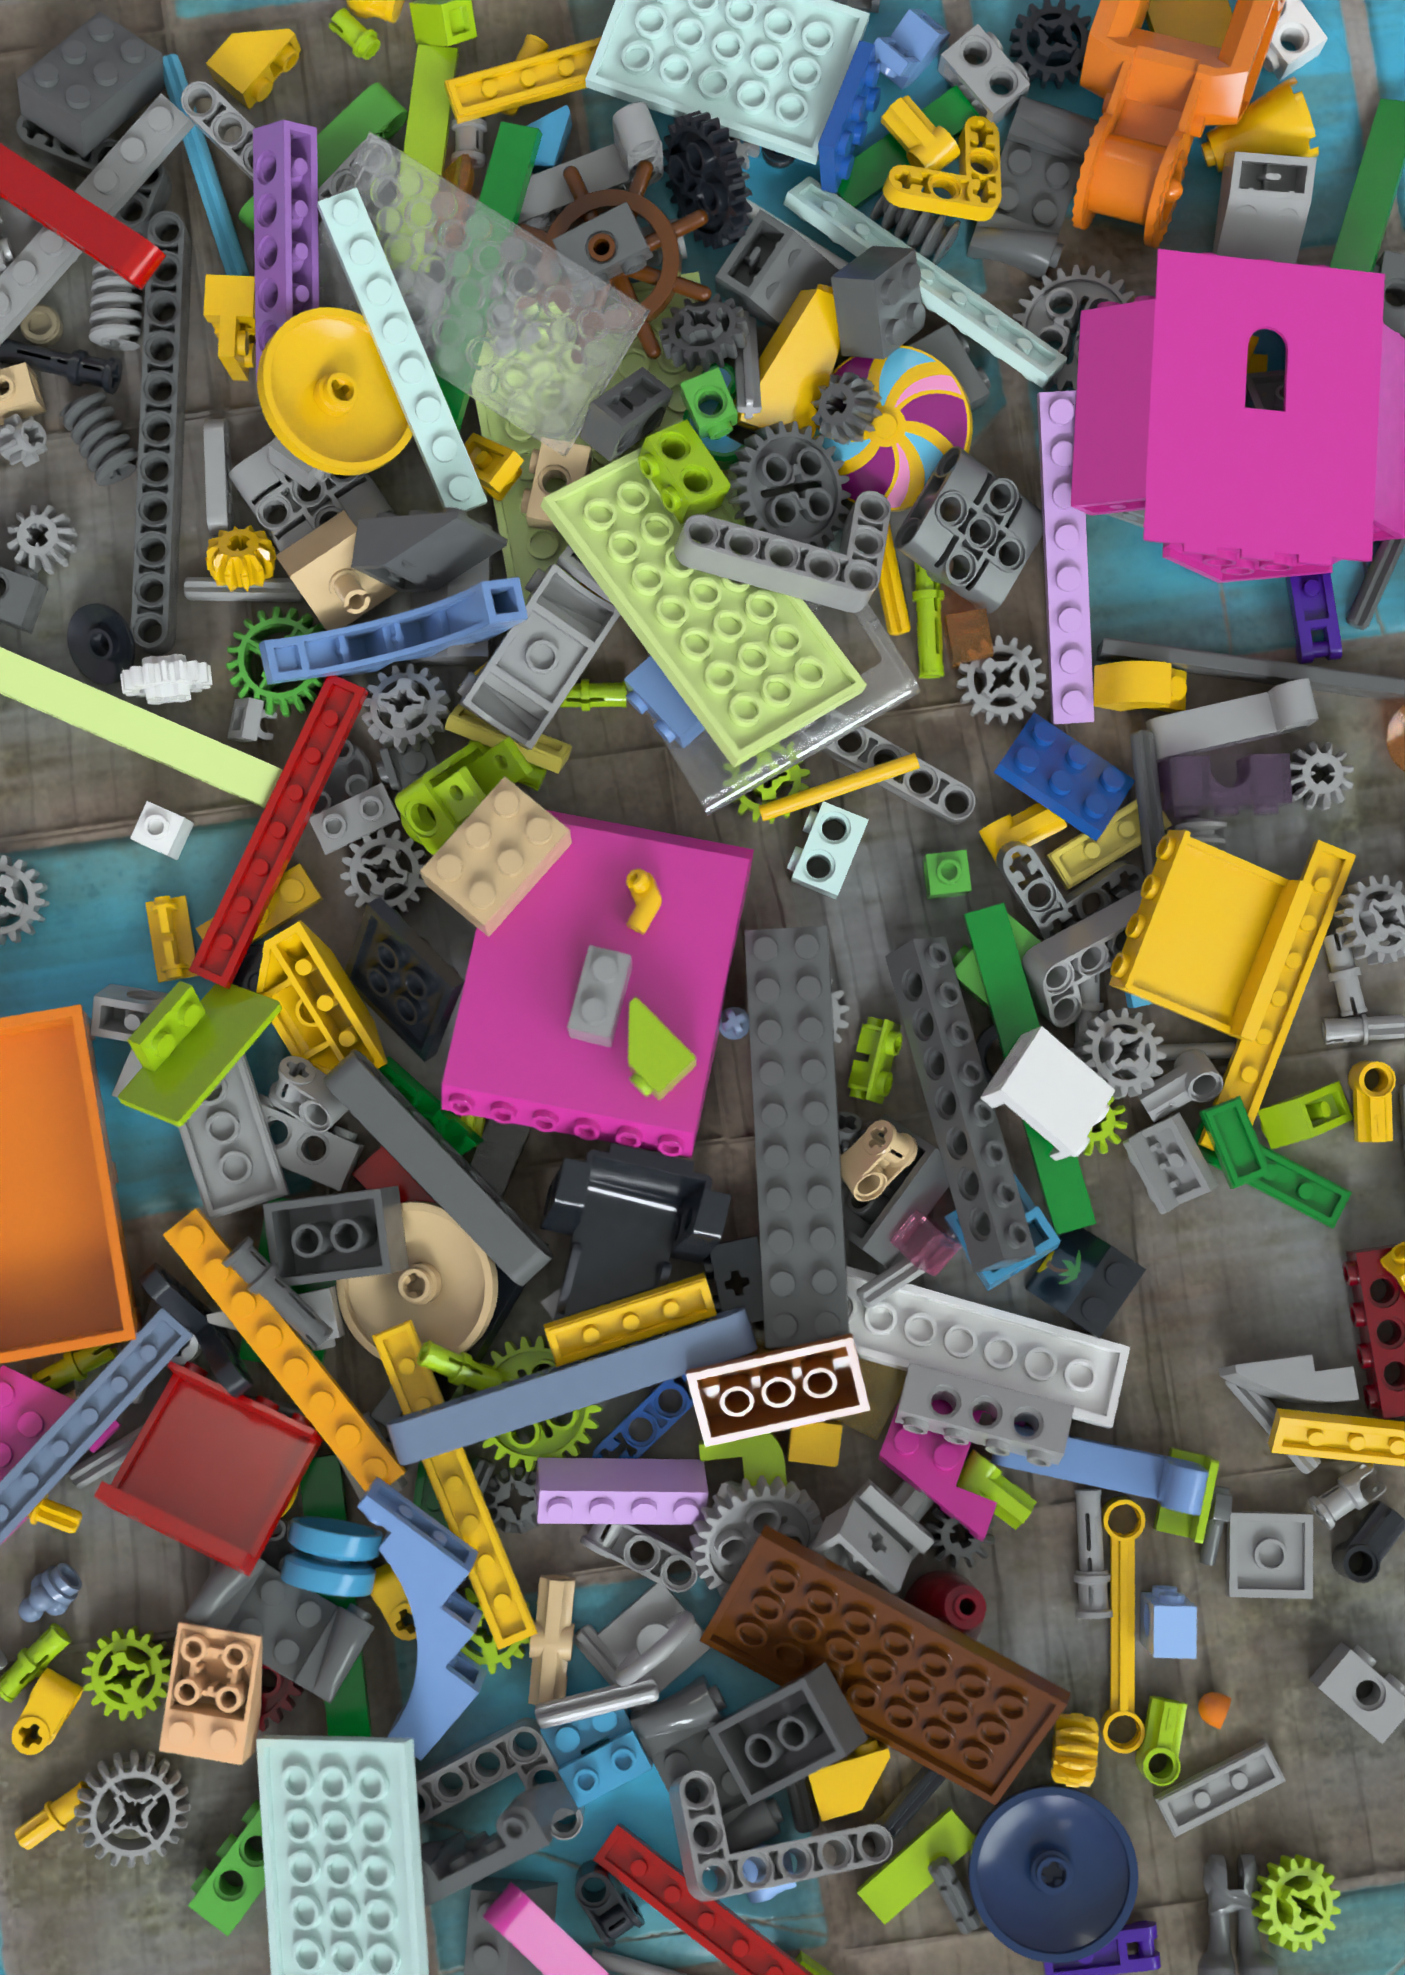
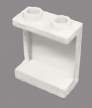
M1041 1026L1019 1037L980 1098L991 1108L1006 1104L1054 1146L1049 1156L1057 1161L1069 1156L1076 1157L1087 1147L1090 1141L1087 1135L1092 1127L1098 1124L1108 1113L1110 1106L1107 1103L1116 1090Z

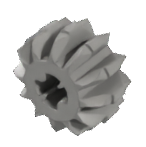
M31 505L29 517H26L21 512L16 513V518L21 524L19 527H7V532L15 537V539L7 543V548L11 552L17 553L14 561L19 566L28 564V569L37 574L42 567L48 574H54L55 562H59L64 567L69 566V562L64 555L66 552L71 554L77 552V547L69 541L78 536L77 531L73 527H68L70 518L65 513L57 515V510L51 505H47L43 512L36 505ZM41 534H44L48 540L43 546L37 540Z
M1315 741L1309 742L1306 745V752L1297 748L1292 752L1295 762H1287L1283 767L1287 773L1294 775L1285 779L1283 786L1288 788L1295 786L1297 791L1290 796V799L1295 802L1304 796V809L1311 810L1317 802L1321 811H1326L1330 809L1331 801L1340 804L1345 800L1341 790L1353 788V782L1343 776L1352 773L1354 767L1352 765H1341L1340 761L1345 759L1347 754L1345 751H1341L1333 756V744L1330 742L1325 743L1321 750ZM1320 769L1325 774V777L1321 778L1319 783H1315L1311 776Z

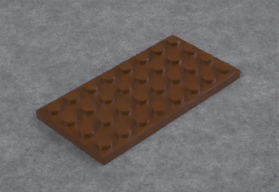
M766 1524L699 1640L780 1686L826 1662L864 1733L994 1805L998 1803L1064 1711L1071 1692Z

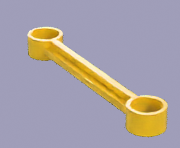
M1120 1496L1108 1500L1101 1510L1102 1527L1110 1535V1609L1113 1610V1617L1110 1618V1709L1103 1714L1100 1720V1733L1112 1750L1118 1753H1131L1141 1746L1145 1737L1144 1724L1135 1713V1539L1144 1530L1145 1515L1141 1507L1133 1500ZM1128 1504L1135 1510L1137 1517L1136 1525L1128 1533H1117L1108 1525L1109 1515L1115 1507ZM1127 1715L1135 1721L1136 1734L1129 1742L1123 1744L1114 1742L1107 1734L1109 1725L1114 1718Z

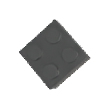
M872 246L831 276L842 356L885 359L925 327L926 312L921 301L919 284L921 271L917 265L915 248Z

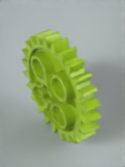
M544 1335L538 1336L534 1347H532L528 1336L521 1337L520 1349H517L512 1341L505 1342L507 1355L504 1356L501 1352L493 1350L491 1356L495 1364L481 1363L493 1370L502 1372V1383L520 1378V1369H524L526 1374L530 1375L536 1373L538 1367L543 1363L552 1367L556 1366L551 1348L547 1347ZM593 1404L574 1410L573 1418L568 1425L558 1423L554 1417L545 1420L553 1431L552 1437H547L543 1422L541 1421L533 1424L536 1432L531 1442L520 1440L516 1430L486 1439L482 1447L487 1448L496 1444L498 1449L494 1459L499 1460L506 1454L511 1455V1468L516 1467L521 1459H524L527 1472L534 1469L538 1458H566L565 1451L577 1457L581 1452L576 1442L580 1441L585 1444L592 1442L591 1437L585 1430L586 1428H599L600 1424L591 1418V1414L603 1411V1406Z

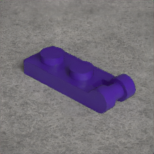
M1331 573L1286 577L1298 663H1313L1314 658L1326 657L1327 660L1341 659L1342 643ZM1323 629L1324 641L1312 642L1311 631Z
M1143 1920L1124 1925L1109 1944L1096 1953L1080 1960L1064 1963L1043 1962L1044 1975H1115L1159 1969L1161 1967L1160 1952L1155 1951L1154 1939L1158 1937L1156 1922ZM1138 1942L1139 1952L1128 1955L1127 1943Z

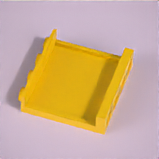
M1168 830L1167 835L1163 836L1158 843L1156 849V857L1158 859L1152 874L1146 877L1141 887L1142 900L1137 913H1134L1127 923L1125 931L1127 939L1122 952H1119L1112 962L1110 969L1112 977L1109 985L1234 1038L1255 1042L1314 886L1301 880H1288L1190 837L1191 832L1187 830Z

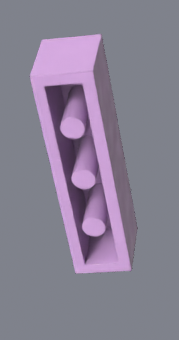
M538 1458L535 1483L537 1523L693 1525L694 1521H705L701 1511L702 1507H707L708 1500L704 1461H700V1459Z

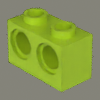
M687 419L646 437L637 458L640 469L647 479H651L661 494L663 505L669 512H673L680 524L685 523L693 515H703L722 506L731 484Z

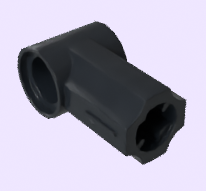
M1377 1500L1348 1540L1341 1542L1335 1547L1332 1553L1334 1569L1338 1574L1357 1583L1372 1581L1379 1573L1380 1562L1404 1532L1405 1519L1392 1508ZM1360 1551L1363 1556V1564L1358 1571L1351 1572L1348 1565L1349 1558L1354 1552Z

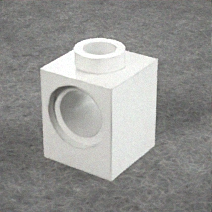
M147 801L130 839L178 861L194 823L183 816Z

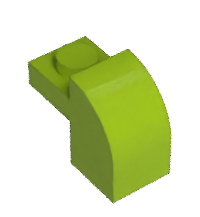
M773 1432L705 1447L703 1440H699L700 1461L742 1457L744 1479L747 1478L751 1486H756L761 1475L765 1477L768 1485H771L777 1476L781 1478L785 1486L787 1485L782 1447Z

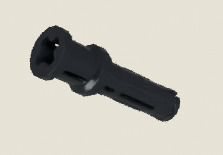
M6 339L0 345V363L17 365L26 362L33 370L67 377L68 381L75 386L81 387L83 384L102 387L105 393L114 394L121 381L122 362L119 358L101 359L89 356L87 351L81 349L75 350L71 354L11 339Z

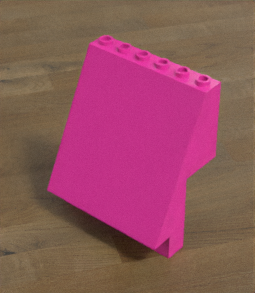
M546 810L570 830L572 844L489 937L476 928L442 1082V1110L452 1111L462 1116L473 1115L493 1119L503 1124L514 1123L535 1127L544 1132L555 1131L575 1135L585 1140L596 1139L632 1148L657 1151L667 1156L692 1158L717 1045L725 987L750 879L754 849ZM634 869H643L645 872L652 874L662 897L661 906L644 935L633 931L626 925L636 907L630 888L626 884L627 875ZM589 945L628 954L632 957L633 968L612 1048L570 1038L567 1028ZM635 997L696 1057V1066L660 1101L652 1093L648 1097L642 1095L629 1080L633 1075L629 1070L628 1064L629 1002Z

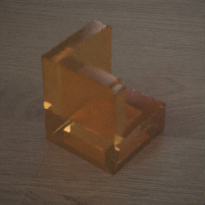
M986 608L945 615L942 626L950 670L957 669L961 663L988 659L993 656L994 651Z

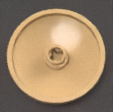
M427 1201L401 1203L409 1269L391 1274L336 1280L337 1299L343 1319L354 1338L369 1353L380 1360L381 1358L372 1335L410 1319L414 1323L422 1346L426 1341L431 1340L435 1344L455 1353L467 1352L483 1336L494 1315L498 1297V1275L495 1262L439 1204Z

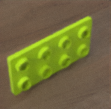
M179 981L127 1039L142 1068L118 1094L121 1104L175 1126H183L282 1010L279 1001L233 984L230 989L215 984L200 1001L192 985Z

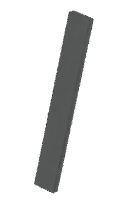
M1113 638L1103 639L1097 647L1096 661L1110 663L1122 661L1172 663L1171 668L1187 671L1190 674L1270 685H1280L1294 680L1309 678L1311 688L1314 691L1405 703L1404 678Z

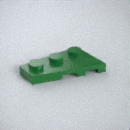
M390 1056L386 1058L387 1064L378 1070L461 1156L485 1141L452 1111L442 1110V1102Z

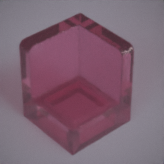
M918 1210L911 1215L890 1240L917 1268L932 1276H936L962 1247L934 1219Z

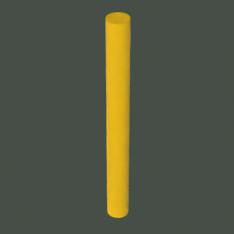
M912 753L759 805L758 807L763 821H767L919 769L920 766L916 754Z

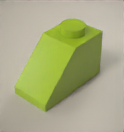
M637 997L629 1002L628 1064L629 1070L633 1074L629 1080L642 1095L648 1097L652 1093L660 1101L696 1066V1057Z
M1340 1081L1278 1101L1258 1110L1261 1130L1267 1138L1271 1150L1313 1138L1353 1120Z

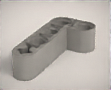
M1305 678L1277 685L1268 692L1156 717L1146 721L1145 724L1147 730H1151L1154 734L1156 761L1162 762L1298 731L1309 727L1319 720L1310 680Z
M1141 890L1133 892L1036 944L1023 956L1021 963L1034 1008L1053 1025L1064 1028L1077 1020L1082 1010L1078 985L1110 968L1116 955L1122 952L1127 939L1125 933L1127 923L1131 916L1137 913L1142 900Z

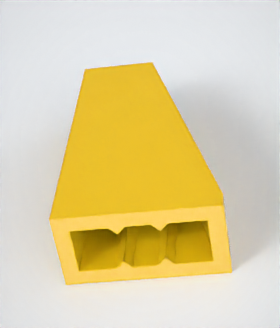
M818 284L816 289L801 290L759 358L761 412L753 414L752 419L744 418V413L738 412V426L756 431L782 421L786 425L796 421L799 429L808 425L811 426V438L814 437L817 424L811 418L819 409L815 408L811 402L819 400L822 395L818 386L825 385L829 387L830 375L833 373L840 349V338L831 286ZM735 397V399H734L733 402H734V405H735V407H736V409H737L736 397Z

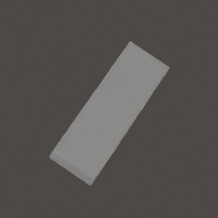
M1263 1740L1153 1797L1175 1838L1286 1780L1268 1744Z

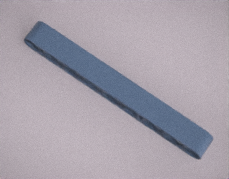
M745 1307L734 1308L696 1323L559 1367H551L398 1417L388 1422L386 1426L398 1464H412L685 1375L686 1370L721 1363L755 1351L758 1347Z

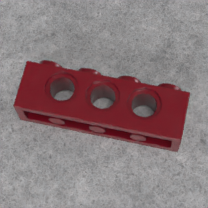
M1397 1244L1346 1251L1347 1261L1343 1262L1342 1265L1345 1283L1347 1286H1352L1354 1302L1349 1304L1350 1318L1353 1326L1359 1328L1361 1343L1356 1345L1357 1359L1361 1369L1365 1368L1368 1382V1385L1363 1386L1364 1401L1367 1409L1372 1410L1374 1416L1382 1419L1405 1416V1292L1397 1279L1380 1262L1381 1258L1391 1252ZM1381 1279L1386 1285V1294L1381 1300L1374 1301L1370 1295V1287L1375 1280ZM1388 1320L1392 1324L1393 1334L1388 1341L1382 1343L1377 1337V1328L1381 1322ZM1395 1361L1400 1368V1375L1395 1382L1388 1384L1384 1378V1369L1389 1363Z

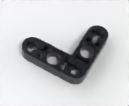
M154 1263L138 1276L146 1292L195 1335L214 1375L231 1396L238 1398L254 1385L226 1328L208 1323L206 1315L213 1312L158 1263Z

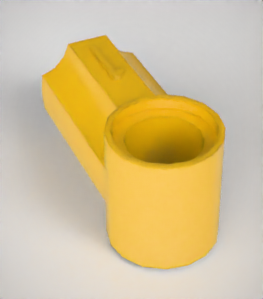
M908 95L897 99L881 116V123L904 148L911 166L941 171L960 155V149L951 134L942 126L935 127Z
M1037 802L1026 808V810L1014 816L1009 814L978 832L996 863L998 851L1004 844L1011 841H1019L1031 847L1067 828L1065 820ZM1014 853L1011 857L1014 860L1020 857L1021 855L1018 853Z
M1360 1061L1353 1065L1349 1071L1348 1083L1353 1091L1355 1142L1393 1141L1391 1092L1395 1087L1396 1077L1392 1068L1383 1062ZM1373 1068L1379 1075V1083L1373 1090H1369L1365 1086L1364 1077L1367 1071Z

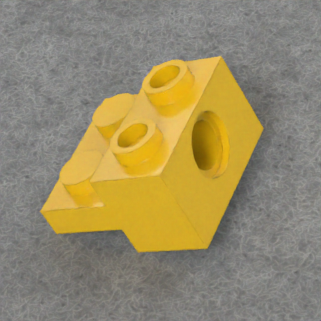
M206 274L203 315L207 322L211 323L214 327V333L219 340L218 357L232 380L249 381V368H255L256 345L251 343L256 342L255 276Z

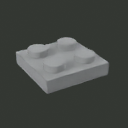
M1231 1511L1229 1523L1227 1522L1226 1595L1229 1597L1313 1599V1514L1310 1512Z

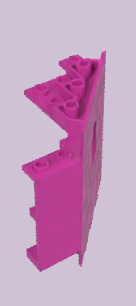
M1158 249L1155 296H1138L1134 298V302L1125 304L1101 302L1097 304V308L1081 311L1071 507L1090 516L1145 510L1143 540L1163 543V558L1217 583L1332 573L1333 564L1340 560L1372 561L1373 541L1404 539L1405 338L1383 322L1385 274L1336 269L1326 265L1309 266L1274 262L1270 259L1254 260L1218 256L1208 252L1190 253ZM1261 329L1275 331L1285 343L1286 362L1283 411L1245 408L1248 343L1252 334Z

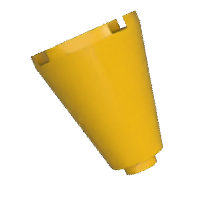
M1295 77L1286 79L1250 103L1238 124L1217 125L1206 133L1207 142L1200 144L1207 167L1215 165L1218 173L1223 172L1225 153L1229 152L1310 158L1319 156V148L1310 149L1309 145L1310 139L1316 137L1304 95L1302 91L1295 94L1292 91V87L1298 83Z

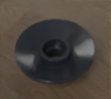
M101 603L85 605L73 614L68 625L67 641L75 665L87 678L96 683L108 685L121 681L120 674H122V670H129L135 660L134 638L125 619L116 610Z

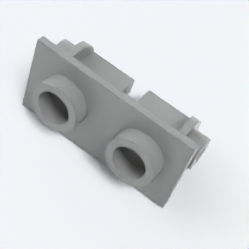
M380 783L310 817L309 821L325 855L400 819L394 802L389 797L383 783Z

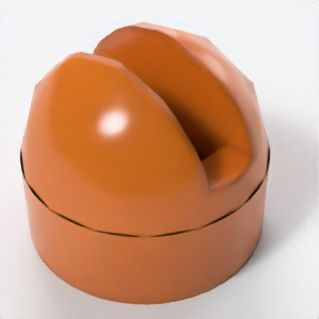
M1209 1692L1203 1695L1198 1703L1200 1717L1208 1725L1221 1729L1232 1698L1218 1692Z

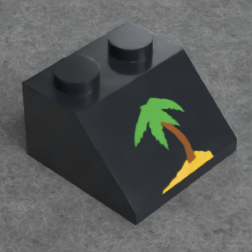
M1080 1228L1062 1233L1059 1236L1061 1242L1058 1248L1046 1255L1025 1286V1289L1091 1335L1100 1338L1146 1269L1086 1229Z

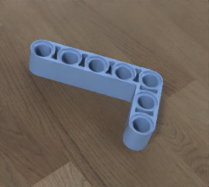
M1014 1424L1015 1430L1022 1436L1028 1437L1035 1434L1033 1427H1022ZM1068 1435L1065 1453L1059 1465L1051 1464L1049 1467H1042L1029 1463L1026 1460L1027 1457L1014 1453H1010L1008 1456L992 1454L991 1463L1156 1499L1164 1508L1194 1515L1201 1514L1208 1471L1201 1464L1071 1435Z

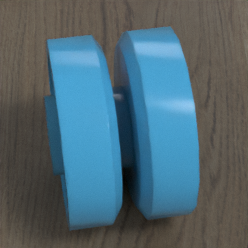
M315 1516L294 1517L291 1519L288 1541L301 1551L292 1552L284 1557L280 1579L294 1587L323 1594L351 1597L368 1596L373 1592L376 1571L364 1561L372 1560L380 1555L378 1548L382 1543L383 1533L370 1526L340 1519Z

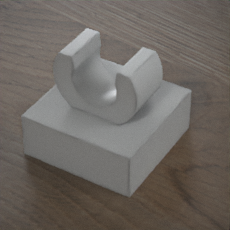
M251 697L235 699L227 739L241 743L273 739L274 734L262 731L260 721L262 718L277 719V713L275 712L273 716L267 715L265 709H263L264 701Z

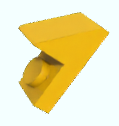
M472 433L464 446L481 487L494 500L501 501L521 476L522 469L520 466L524 460L514 450L476 433Z

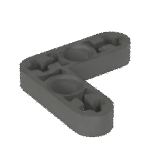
M1011 841L1004 844L996 856V864L1000 873L1034 928L1044 940L1056 934L1052 931L1054 929L1052 922L1056 918L1064 922L1061 925L1062 930L1077 923L1071 918L1073 915L1068 912L1070 907L1072 912L1081 921L1133 892L1141 890L1145 880L1144 873L1138 866L1125 860L1116 861L1063 897L1036 852L1031 847L1019 841ZM1014 853L1024 856L1021 859V864L1031 875L1024 878L1018 869L1013 866L1009 867L1013 863L1011 856ZM1122 872L1131 875L1127 879L1129 883L1127 888L1118 885L1121 882L1119 875ZM1043 883L1047 889L1046 898L1037 905L1030 904L1028 900L1030 888L1035 884ZM1103 884L1111 888V890L1108 892L1114 896L1113 899H1111L1110 895L1104 889L1101 888ZM1090 893H1097L1100 897L1099 908L1091 914H1085L1081 908L1083 899Z

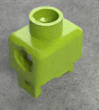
M510 736L489 751L479 741H473L426 772L396 795L395 804L401 813L402 826L412 840L423 845L430 854L435 855L504 777L515 784L531 773L533 769ZM501 755L506 758L508 765L502 761Z

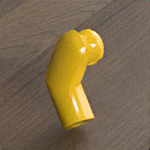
M634 869L627 875L626 884L630 888L636 907L626 925L633 931L644 935L661 906L662 897L652 874L645 872L643 869Z

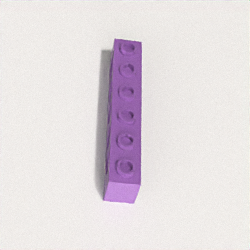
M288 120L277 121L253 129L256 382L259 360L271 336L285 322L297 314L319 308L317 128Z

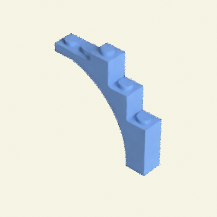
M515 577L483 581L451 597L389 617L313 634L264 640L259 643L267 685L334 675L345 677L374 673L397 661L431 657L449 646L488 641L527 620L528 615L520 579Z

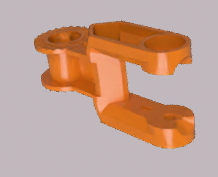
M1151 0L1100 1L1089 32L1080 86L1104 99L1102 105L1103 116L1099 117L1098 124L1094 126V134L1089 138V147L1084 153V162L1080 167V178L1076 183L1077 192L1073 197L1075 205L1072 209L1073 217L1071 219L1075 228L1086 230L1097 213L1144 225L1145 246L1159 247L1160 242L1163 241L1164 234L1167 232L1168 224L1172 221V212L1177 207V200H1179L1183 193L1181 183L1185 178L1184 169L1188 164L1187 157L1194 137L1201 138L1205 126L1236 125L1243 117L1251 102L1285 0H1237L1221 48L1142 30L1141 28Z

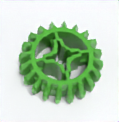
M279 606L273 607L271 619L268 618L263 610L257 612V617L260 621L258 624L254 625L250 619H244L243 623L249 630L246 635L240 631L233 633V637L241 644L240 646L232 645L227 647V652L238 658L226 663V668L229 671L238 672L229 681L233 687L243 686L238 693L241 699L252 697L264 701L265 713L267 715L273 716L277 711L278 705H280L282 715L290 717L291 705L293 704L303 714L307 711L303 701L309 698L313 704L315 703L317 695L314 692L318 688L321 690L325 682L323 677L298 680L303 683L287 692H272L274 687L279 688L282 683L267 685L265 671H263L261 676L264 679L257 686L251 672V659L253 653L261 657L259 643L274 633L292 632L290 636L285 635L284 638L323 632L326 629L321 623L312 626L313 617L309 613L304 614L298 621V611L293 607L288 610L285 618Z

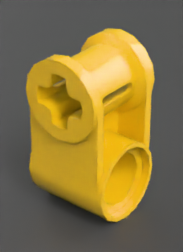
M387 1562L374 1569L376 1576L371 1596L381 1609L391 1631L396 1637L407 1641L417 1639L414 1625L408 1624L405 1626L402 1622V1618L407 1615L406 1610L409 1614H412L399 1579Z
M47 1668L34 1686L28 1698V1703L13 1728L12 1742L14 1747L20 1753L34 1755L51 1744L63 1723L78 1703L84 1691L83 1687ZM34 1724L40 1727L38 1730L40 1737L37 1740H33L30 1737L33 1731L30 1727Z

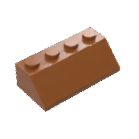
M852 1333L686 1370L705 1447L870 1410L865 1382Z

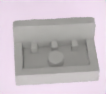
M1180 1112L1140 1130L1123 1141L1130 1162L1137 1169L1147 1188L1149 1198L1155 1203L1160 1214H1165L1178 1205L1206 1194L1219 1186Z

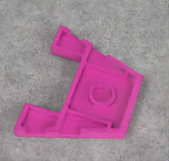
M4 1365L0 1368V1482L76 1401ZM115 1420L89 1450L95 1453L122 1425ZM27 1515L24 1518V1520L12 1531V1533L1 1544H3L29 1518V1515Z
M936 1400L931 1403L932 1408L939 1414L947 1415L953 1412L951 1405L944 1400ZM897 1406L878 1459L919 1493L922 1491L941 1507L940 1510L950 1518H955L969 1529V1533L976 1539L984 1541L997 1502L956 1486L971 1442L967 1445H958L945 1440L944 1435L928 1431L927 1434L909 1432L903 1428V1424L895 1422ZM979 1410L972 1413L974 1420L979 1423L982 1412L986 1411ZM1018 1421L1014 1424L1024 1427L1026 1422Z

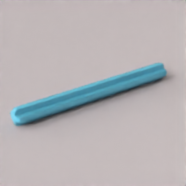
M176 54L163 56L164 84L169 99L189 118L181 104L182 92L188 85L181 61ZM194 126L183 138V142L226 275L249 276L205 135L199 128Z

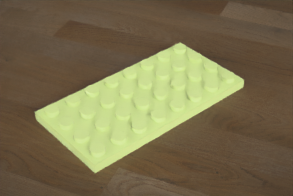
M640 447L543 497L540 507L732 766L736 767L861 694L867 684L802 599L688 568L677 560L674 554V547L685 523L680 524L673 512H669L665 508L661 500V494L651 479H647L643 475L637 460L642 448ZM726 497L721 507L703 514L746 526L742 519L735 520L734 516L737 512Z

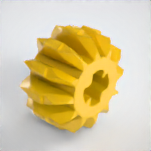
M234 525L233 530L229 532L219 530L217 538L208 540L207 557L205 558L206 565L217 586L227 585L230 592L238 587H244L248 592L250 586L263 587L264 579L273 577L276 552L275 547L272 546V541L269 540L265 531L255 532L252 525L247 526L245 529H238Z
M1071 1713L1061 1714L1056 1720L1051 1749V1774L1055 1783L1066 1784L1067 1787L1079 1788V1786L1089 1787L1093 1783L1096 1774L1099 1727L1094 1717Z

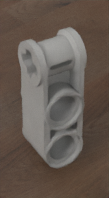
M593 1524L589 1533L582 1535L580 1543L588 1549L621 1563L671 1591L685 1592L696 1583L698 1576L697 1566H695L690 1551L639 1524H611L604 1538H601L607 1524ZM642 1540L649 1542L654 1548L653 1556L643 1561L636 1559L631 1553V1546L635 1542ZM676 1560L685 1561L691 1568L690 1575L683 1580L674 1579L668 1573V1566Z

